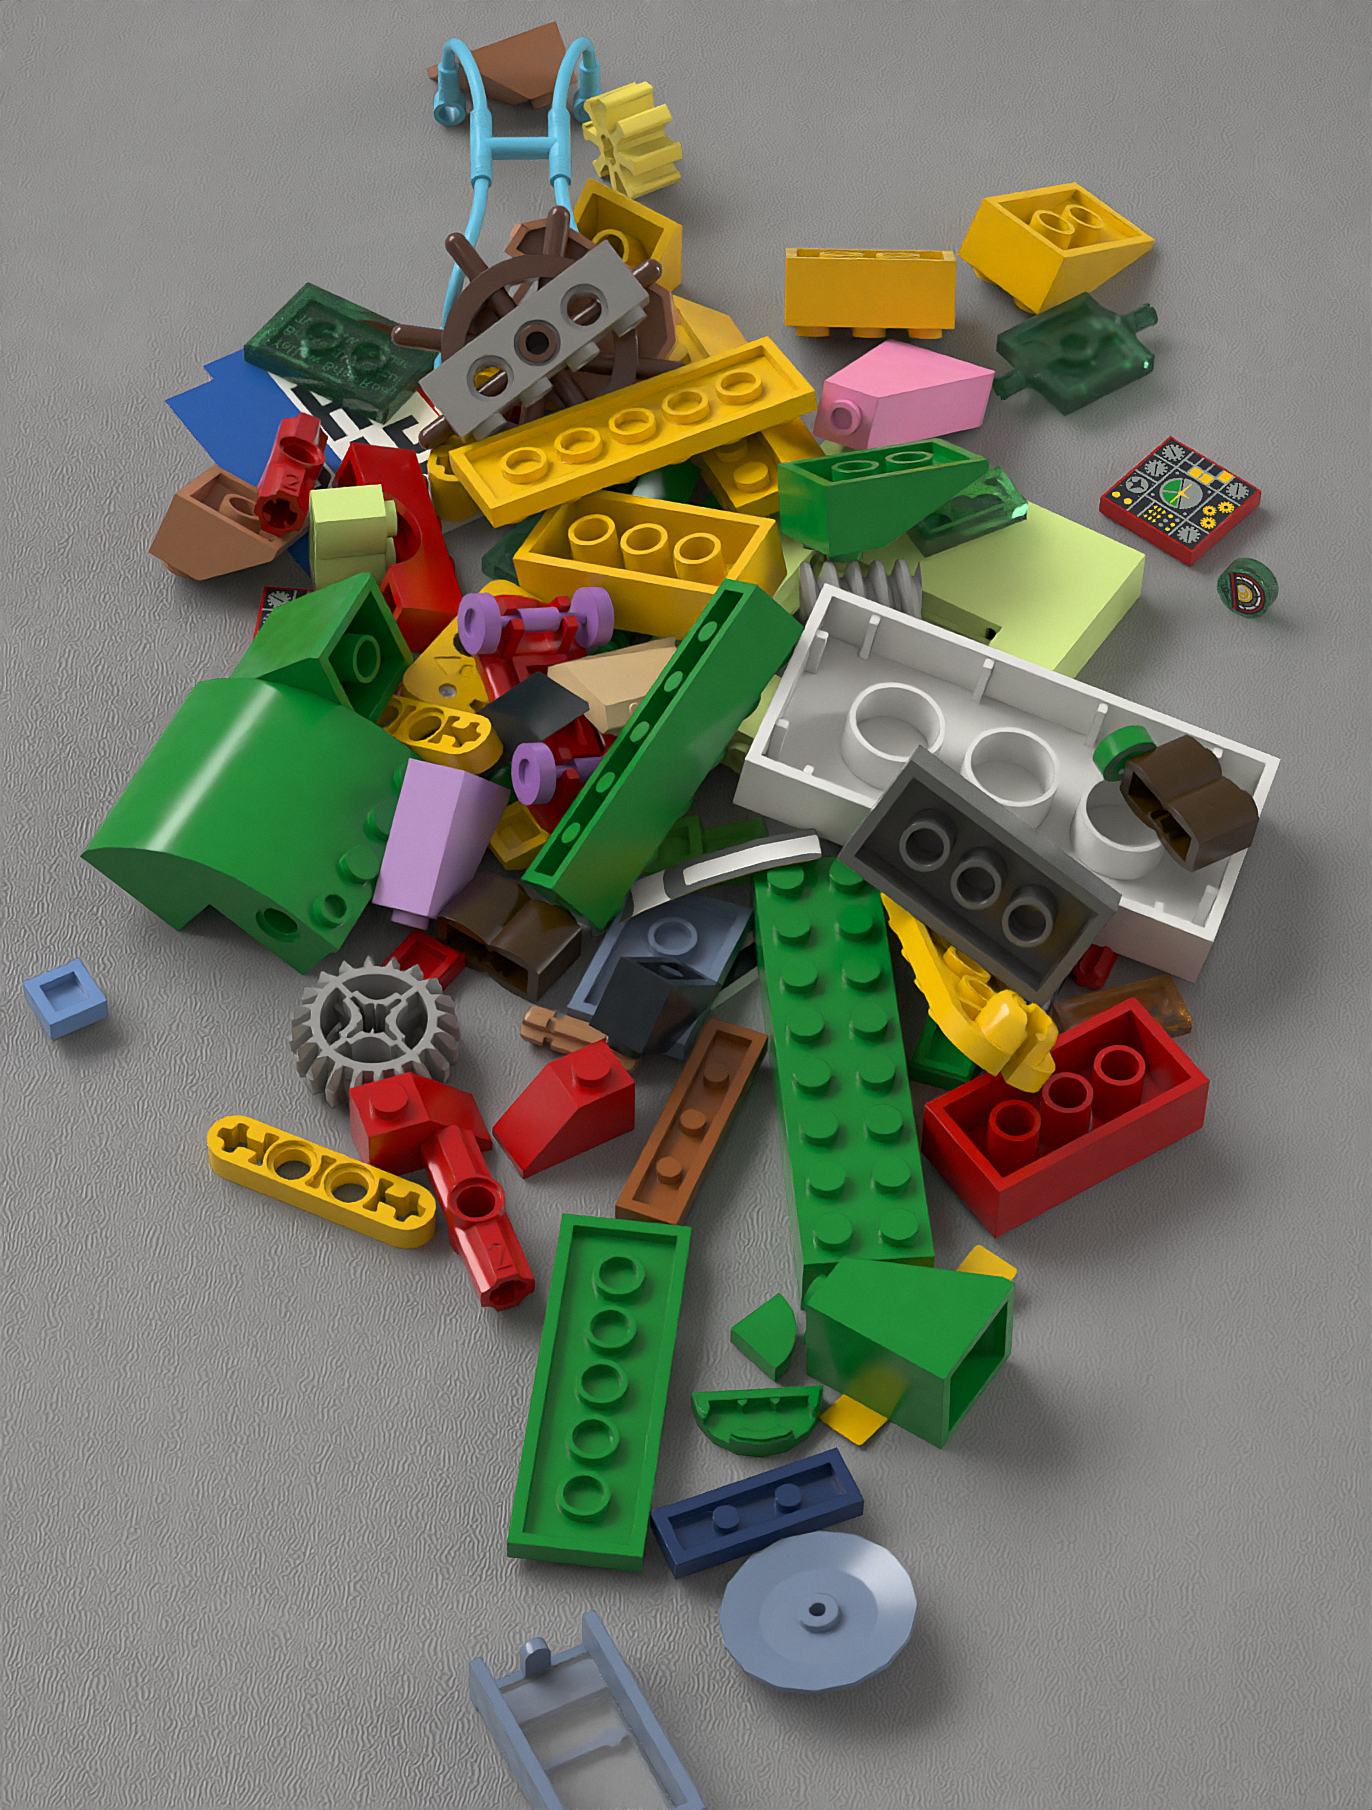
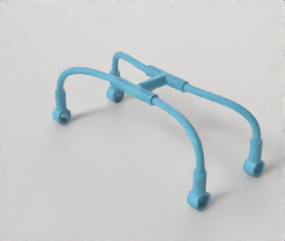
M579 37L574 40L562 60L554 88L552 109L548 113V137H492V114L487 109L485 89L476 61L469 48L460 39L451 38L445 43L442 61L438 65L439 87L438 92L434 95L433 114L435 120L444 126H455L465 119L466 99L459 87V64L455 61V56L457 55L469 82L474 109L470 114V182L474 188V197L464 235L474 249L486 211L488 189L493 183V160L549 159V182L554 188L556 204L564 206L569 210L571 216L569 227L579 233L568 192V187L572 182L570 113L566 109V101L571 76L581 53L579 89L573 97V113L578 122L583 124L591 121L583 105L587 99L603 94L600 90V64L596 60L595 48L589 38ZM456 262L445 297L442 326L439 328L443 330L449 312L461 294L466 277ZM440 352L434 360V369L442 364Z

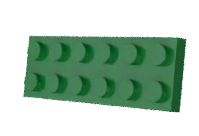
M562 1214L507 1538V1557L636 1572L643 1571L650 1524V1511L653 1504L691 1249L692 1227Z

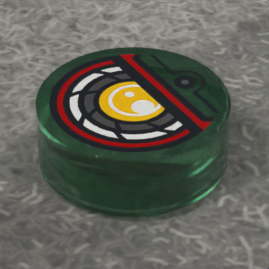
M1238 558L1232 561L1217 581L1218 594L1225 606L1232 612L1245 618L1262 616L1276 601L1279 593L1278 582L1272 571L1263 563L1252 558Z

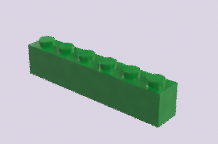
M725 578L521 879L552 905H558L568 910L578 923L603 930L607 922L613 919L623 908L626 894L642 870L649 867L656 859L660 844L675 821L681 818L691 807L694 793L708 772L724 758L727 744L743 720L748 718L757 709L761 700V693L776 671L790 660L794 652V644L805 630V627L758 585Z

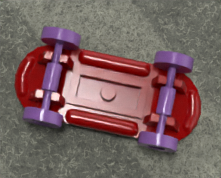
M602 587L579 588L573 595L571 603L568 596H557L551 602L545 604L539 600L522 595L502 594L492 596L490 593H469L462 598L459 605L457 618L458 633L464 649L474 657L489 702L491 703L537 671L547 676L548 667L587 657L585 648L607 645L614 629V609L609 594ZM584 714L541 742L520 744L516 748L511 761L512 783L518 799L527 806L539 826L550 835L617 738V736L612 734H602Z

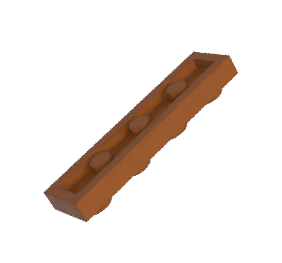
M709 1017L615 1204V1219L683 1225L768 1052L769 1035Z

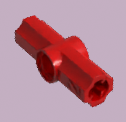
M301 412L296 417L282 419L268 463L257 486L258 497L253 513L259 518L262 531L281 538L285 533L300 531L309 508L310 490H314L326 461L324 451L329 436L323 432L319 418Z
M456 1124L434 1130L428 1140L419 1144V1156L448 1224L449 1244L454 1252L461 1256L482 1307H492L498 1312L517 1307L526 1296L535 1292V1278L507 1215L504 1190L497 1181L492 1179L472 1130L460 1129Z

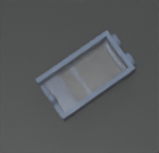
M595 1609L582 1614V1644L551 1656V1651L545 1640L541 1637L533 1638L520 1648V1670L497 1680L493 1679L482 1657L469 1661L470 1699L476 1711H480L533 1810H707L704 1801Z

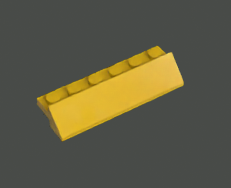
M673 295L674 309L680 310L681 325H676L678 345L668 360L688 365L748 343L729 315ZM797 417L788 424L769 427L745 436L736 443L720 445L690 456L693 464L702 469L700 473L724 511L765 517L780 511L777 464L826 456V454L801 418Z

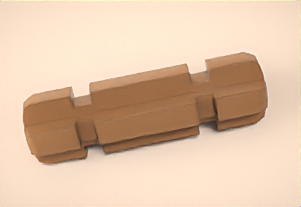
M532 1006L526 1012L520 1031V1036L524 1041L544 1047L546 1042L551 1043L553 1051L565 1055L601 1039L606 1041L608 1038L604 1033L589 1026L590 1023L567 1015H564L563 1019L560 1020L557 1019L555 1011L540 1006ZM612 1050L629 1074H632L637 1069L641 1057L640 1059H633Z

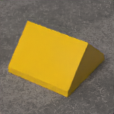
M588 178L573 209L579 233L597 245L607 239L623 262L632 268H636L647 259L657 260L662 266V275L656 283L672 292L681 284L682 225L592 178Z

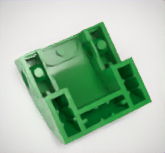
M216 678L200 681L192 687L80 857L175 930L179 931L206 906L211 904L292 968L304 975L331 952L336 953L340 949L375 892L409 759L426 761L375 723L349 708L313 692L279 682L253 678Z

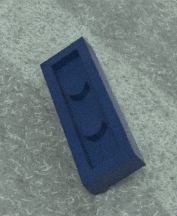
M836 1447L650 1511V1528L675 1580L763 1550L782 1538L815 1532L861 1516L864 1510V1499Z

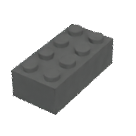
M921 745L917 747L846 841L837 856L839 861L1019 995L1030 1003L1037 1004L1040 1008L1045 1005L1117 912L1122 894Z

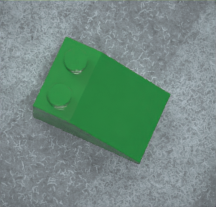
M931 438L777 464L781 533L803 543V548L817 550L827 555L829 561L852 562L863 558V551L886 547L989 471V459L942 439Z

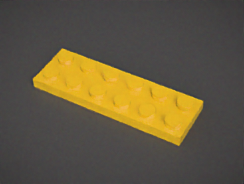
M768 336L484 438L481 441L448 451L453 473L492 526L497 528L505 524L521 522L532 514L560 504L573 503L584 495L611 485L630 482L637 476L660 467L682 463L689 459L690 456L720 445L736 443L745 436L769 427L788 424L799 416L818 410L814 388Z

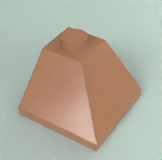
M556 21L471 51L480 71L487 98L511 106L530 100L534 110L553 102L558 72L567 52ZM456 56L455 61L459 64V87L462 90L471 92L464 68L458 56ZM439 64L426 69L430 79L438 81ZM574 71L569 85L578 82Z
M214 464L175 493L148 553L162 560L164 567L171 573L182 578H194L201 581L273 561L309 531V517L306 516L300 531L285 533L281 538L262 531L261 522L253 513L258 497L257 488Z

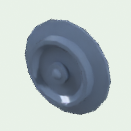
M815 1531L782 1538L749 1557L727 1583L718 1617L725 1650L746 1675L778 1691L819 1695L856 1687L888 1668L911 1639L918 1605L909 1572L888 1549L857 1534Z

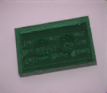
M309 282L243 346L244 361L382 425H385L421 387L418 381L434 370V360L439 355V352L396 346L391 339V332L399 323Z

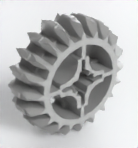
M369 955L363 967L357 969L352 968L343 960L339 968V976L336 977L321 971L320 977L317 980L318 988L304 987L301 1005L294 1007V1012L291 1016L290 1051L294 1053L295 1069L299 1073V1077L307 1078V1087L311 1090L312 1096L326 1093V1101L329 1102L331 1109L345 1101L349 1102V1088L407 1072L446 1084L450 1076L449 1066L456 1065V1060L459 1057L460 1021L457 1020V1015H455V1004L451 999V995H444L442 993V986L439 984L437 977L424 980L423 972L418 964L403 972L400 971V964L395 956L385 967L376 966ZM340 1022L345 1029L339 1032L340 1039L330 1046L326 1038L331 1030ZM420 1027L424 1035L419 1043L410 1050L405 1043L410 1040V1033Z

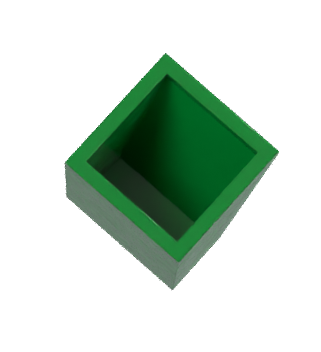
M843 1256L828 1277L821 1274L812 1282L803 1300L802 1307L806 1311V1331L803 1336V1345L806 1346L807 1375L889 1419L890 1422L933 1446L942 1449L1011 1355L1015 1283L1000 1276Z

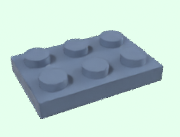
M640 874L636 881L648 876ZM629 890L623 908L614 918L567 1007V1016L588 1023L591 1022L620 957H673L723 985L753 926V909L693 891L619 923L630 893ZM714 1001L667 1053L662 1054L684 1061Z

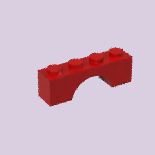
M351 442L331 483L332 487L343 488L381 484L384 501L394 500L397 515V536H387V538H393L396 564L389 566L379 589L410 652L423 653L458 615L459 605L463 598L455 575L454 559L449 556L443 539L441 519L435 514L430 499L428 479L422 474L415 450Z

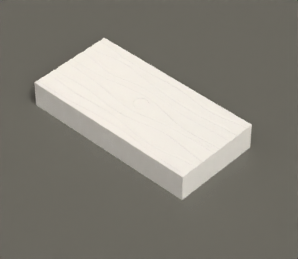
M825 583L745 758L733 803L801 830L814 828L816 829L817 836L844 846L917 747L921 745L1122 894L1117 912L1093 941V944L1100 947L1106 945L1113 952L1196 983L1214 942L1248 848L1193 873L1186 871L1169 855L1159 840L1156 831L1146 826L1130 809L1119 789L1121 781L1108 782L1102 777L1092 759L1094 751L1098 744L1108 735L1130 725L1145 727L1157 747L1187 734L1216 755L1221 766L1222 776L1230 779L1240 789L1247 791L1256 803L1259 817L1281 759Z

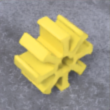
M646 81L639 84L633 82L587 99L583 105L584 110L588 112L591 121L582 124L584 139L586 141L590 140L597 145L601 153L598 159L592 161L597 175L601 178L610 174L612 189L631 199L675 184L681 178L680 172L677 171L673 163L683 158L681 144L679 141L675 142L666 136L664 131L666 124L672 122L673 118L666 104L654 107L652 94L654 89Z

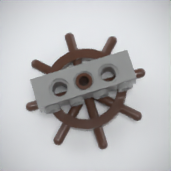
M561 205L552 207L548 212L542 254L513 257L499 262L490 268L463 234L455 232L448 235L445 240V248L469 279L470 283L453 304L444 330L399 324L391 332V339L398 347L441 353L442 364L418 381L423 391L442 414L420 431L418 435L420 446L426 450H433L455 433L463 443H466L472 437H475L477 441H481L484 438L542 418L546 394L551 389L566 408L589 401L567 370L611 376L605 391L601 395L603 396L635 384L636 379L647 380L685 366L682 362L642 357L638 353V339L635 327L647 317L642 308L650 303L649 295L645 289L661 277V264L655 259H647L630 271L607 239L578 261L566 258L571 216L569 210ZM538 281L537 292L519 306H517L506 291V289L521 283ZM581 297H588L591 302L569 318L568 310L573 301ZM488 304L499 321L482 334L469 333L477 315ZM612 332L615 353L600 351L595 344ZM490 367L501 369L475 389V380L482 370ZM521 401L519 425L504 419L502 415Z

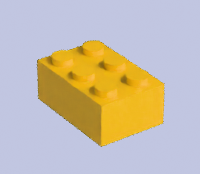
M785 248L784 326H795V335L805 337L829 336V327H851L852 336L861 338L886 337V328H907L908 337L942 338V329H955L957 261L953 251Z

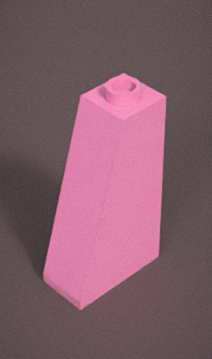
M889 338L824 381L812 435L856 450H864L913 442L979 427L983 422L995 371Z

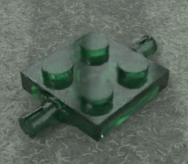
M1087 291L997 335L996 351L1014 370L993 379L992 386L997 396H1000L1001 400H1006L1026 388H1033L1043 395L1065 417L1153 372L1155 355L1137 339L1136 333L1156 325L1158 322L1157 313L1153 306L1150 307L1149 303H1144L1142 306L1124 315L1117 314L1100 305Z

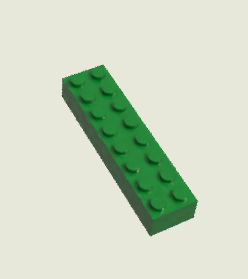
M824 856L816 860L751 873L750 909H753L752 931L765 1034L769 1035L768 1057L801 1310H804L802 1307L803 1300L812 1282L821 1274L828 1277L843 1256L934 1268L935 1259L883 905L880 896L881 892L839 861L837 856Z

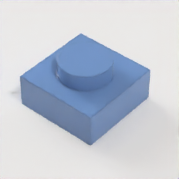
M80 958L23 982L24 997L51 1040L109 1017L107 1000Z

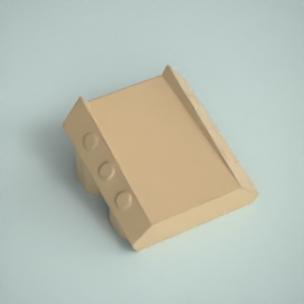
M675 636L548 667L547 676L588 702L590 710L584 713V715L602 734H612L618 737L677 650L675 647Z

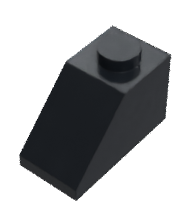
M620 957L589 1026L608 1036L606 1043L612 1050L629 1058L640 1059L642 1054L667 1053L715 1000L722 988V984L673 957Z

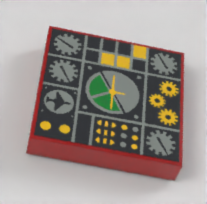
M1170 436L1100 497L1099 512L1190 567L1260 505L1262 490Z

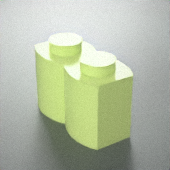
M381 484L310 490L308 551L313 590L322 589L361 572L372 573L378 586H380L389 566L396 564L393 538H387V536H397V515L394 500L384 501Z

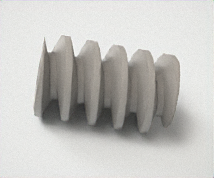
M897 559L891 575L887 576L880 560H873L867 576L863 577L857 561L847 563L842 578H839L832 561L824 562L819 578H815L808 562L800 563L799 602L801 624H803V621H808L825 583L914 618L922 619L920 562H918L914 576H911L906 561L904 559Z

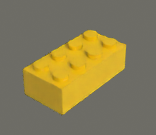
M598 490L584 495L573 503L560 504L547 509L513 557L520 588L546 604L557 596H568L571 603L573 595L579 588L602 587L607 591L612 601L615 629L664 638L675 636V640L683 641L725 578L756 584L773 598L788 575L775 519L606 490Z

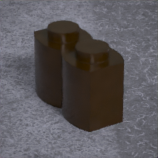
M1186 734L1126 761L1119 788L1126 803L1146 826L1156 831L1166 851L1183 869L1193 873L1251 847L1259 821L1258 809L1254 799L1247 791L1240 789L1230 779L1222 776L1221 766L1216 755L1210 749L1204 748L1196 739Z
M481 870L437 915L436 940L466 955V967L487 973L500 986L518 997L538 1002L580 957L582 927L565 908L551 905L541 900L531 899L516 880Z

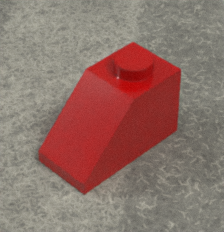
M601 1039L547 1063L492 1127V1135L524 1180L634 1130L635 1082L606 1041Z
M412 1072L348 1089L351 1136L363 1163L396 1176L422 1170L424 1166L419 1156V1144L428 1140L434 1130L455 1124L460 1129L472 1130L481 1153L493 1150L492 1140L471 1093Z

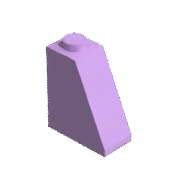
M410 758L372 903L393 909L390 920L392 922L427 930L429 919L437 921V915L472 880L507 806L511 790L463 770Z

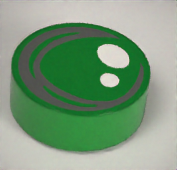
M1130 725L1120 728L1104 738L1096 747L1092 759L1106 781L1117 782L1122 780L1128 759L1154 749L1157 746L1145 727Z

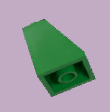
M361 572L275 607L229 678L260 679L307 690L341 704L369 721L376 723L402 681L406 670L412 665L414 658L373 574Z

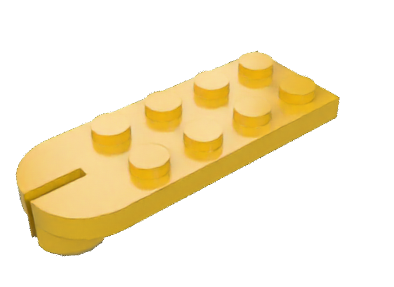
M881 892V899L890 916L888 924L898 934L903 945L901 953L911 964L916 974L914 982L925 994L930 1006L928 1009L930 1017L939 1025L947 1038L981 1068L995 1077L1001 1071L1005 1082L1020 1090L1031 1093L1038 1092L1055 1071V1063L1049 1051L1057 1041L1058 1029L1052 1019L1037 1004L1026 1005L1021 995Z

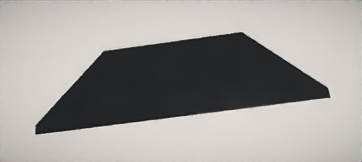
M537 671L474 713L489 719L503 745V753L499 760L491 768L476 774V776L483 779L512 761L514 752L520 744L541 742L590 710L588 702L540 671Z

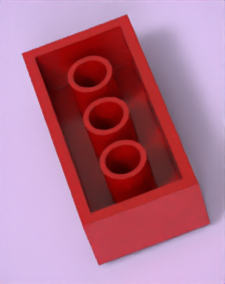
M1134 996L1057 1035V1041L1049 1051L1055 1063V1071L1038 1092H1026L1005 1082L1001 1071L996 1077L986 1072L925 1104L921 1152L994 1238L1007 1233L1203 1128L1210 1080Z

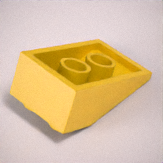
M1072 182L983 198L957 255L974 267L973 272L978 278L987 283L998 285L1014 297V303L1020 309L1031 314L1041 315L1071 307L1151 250L1155 239L1079 184Z

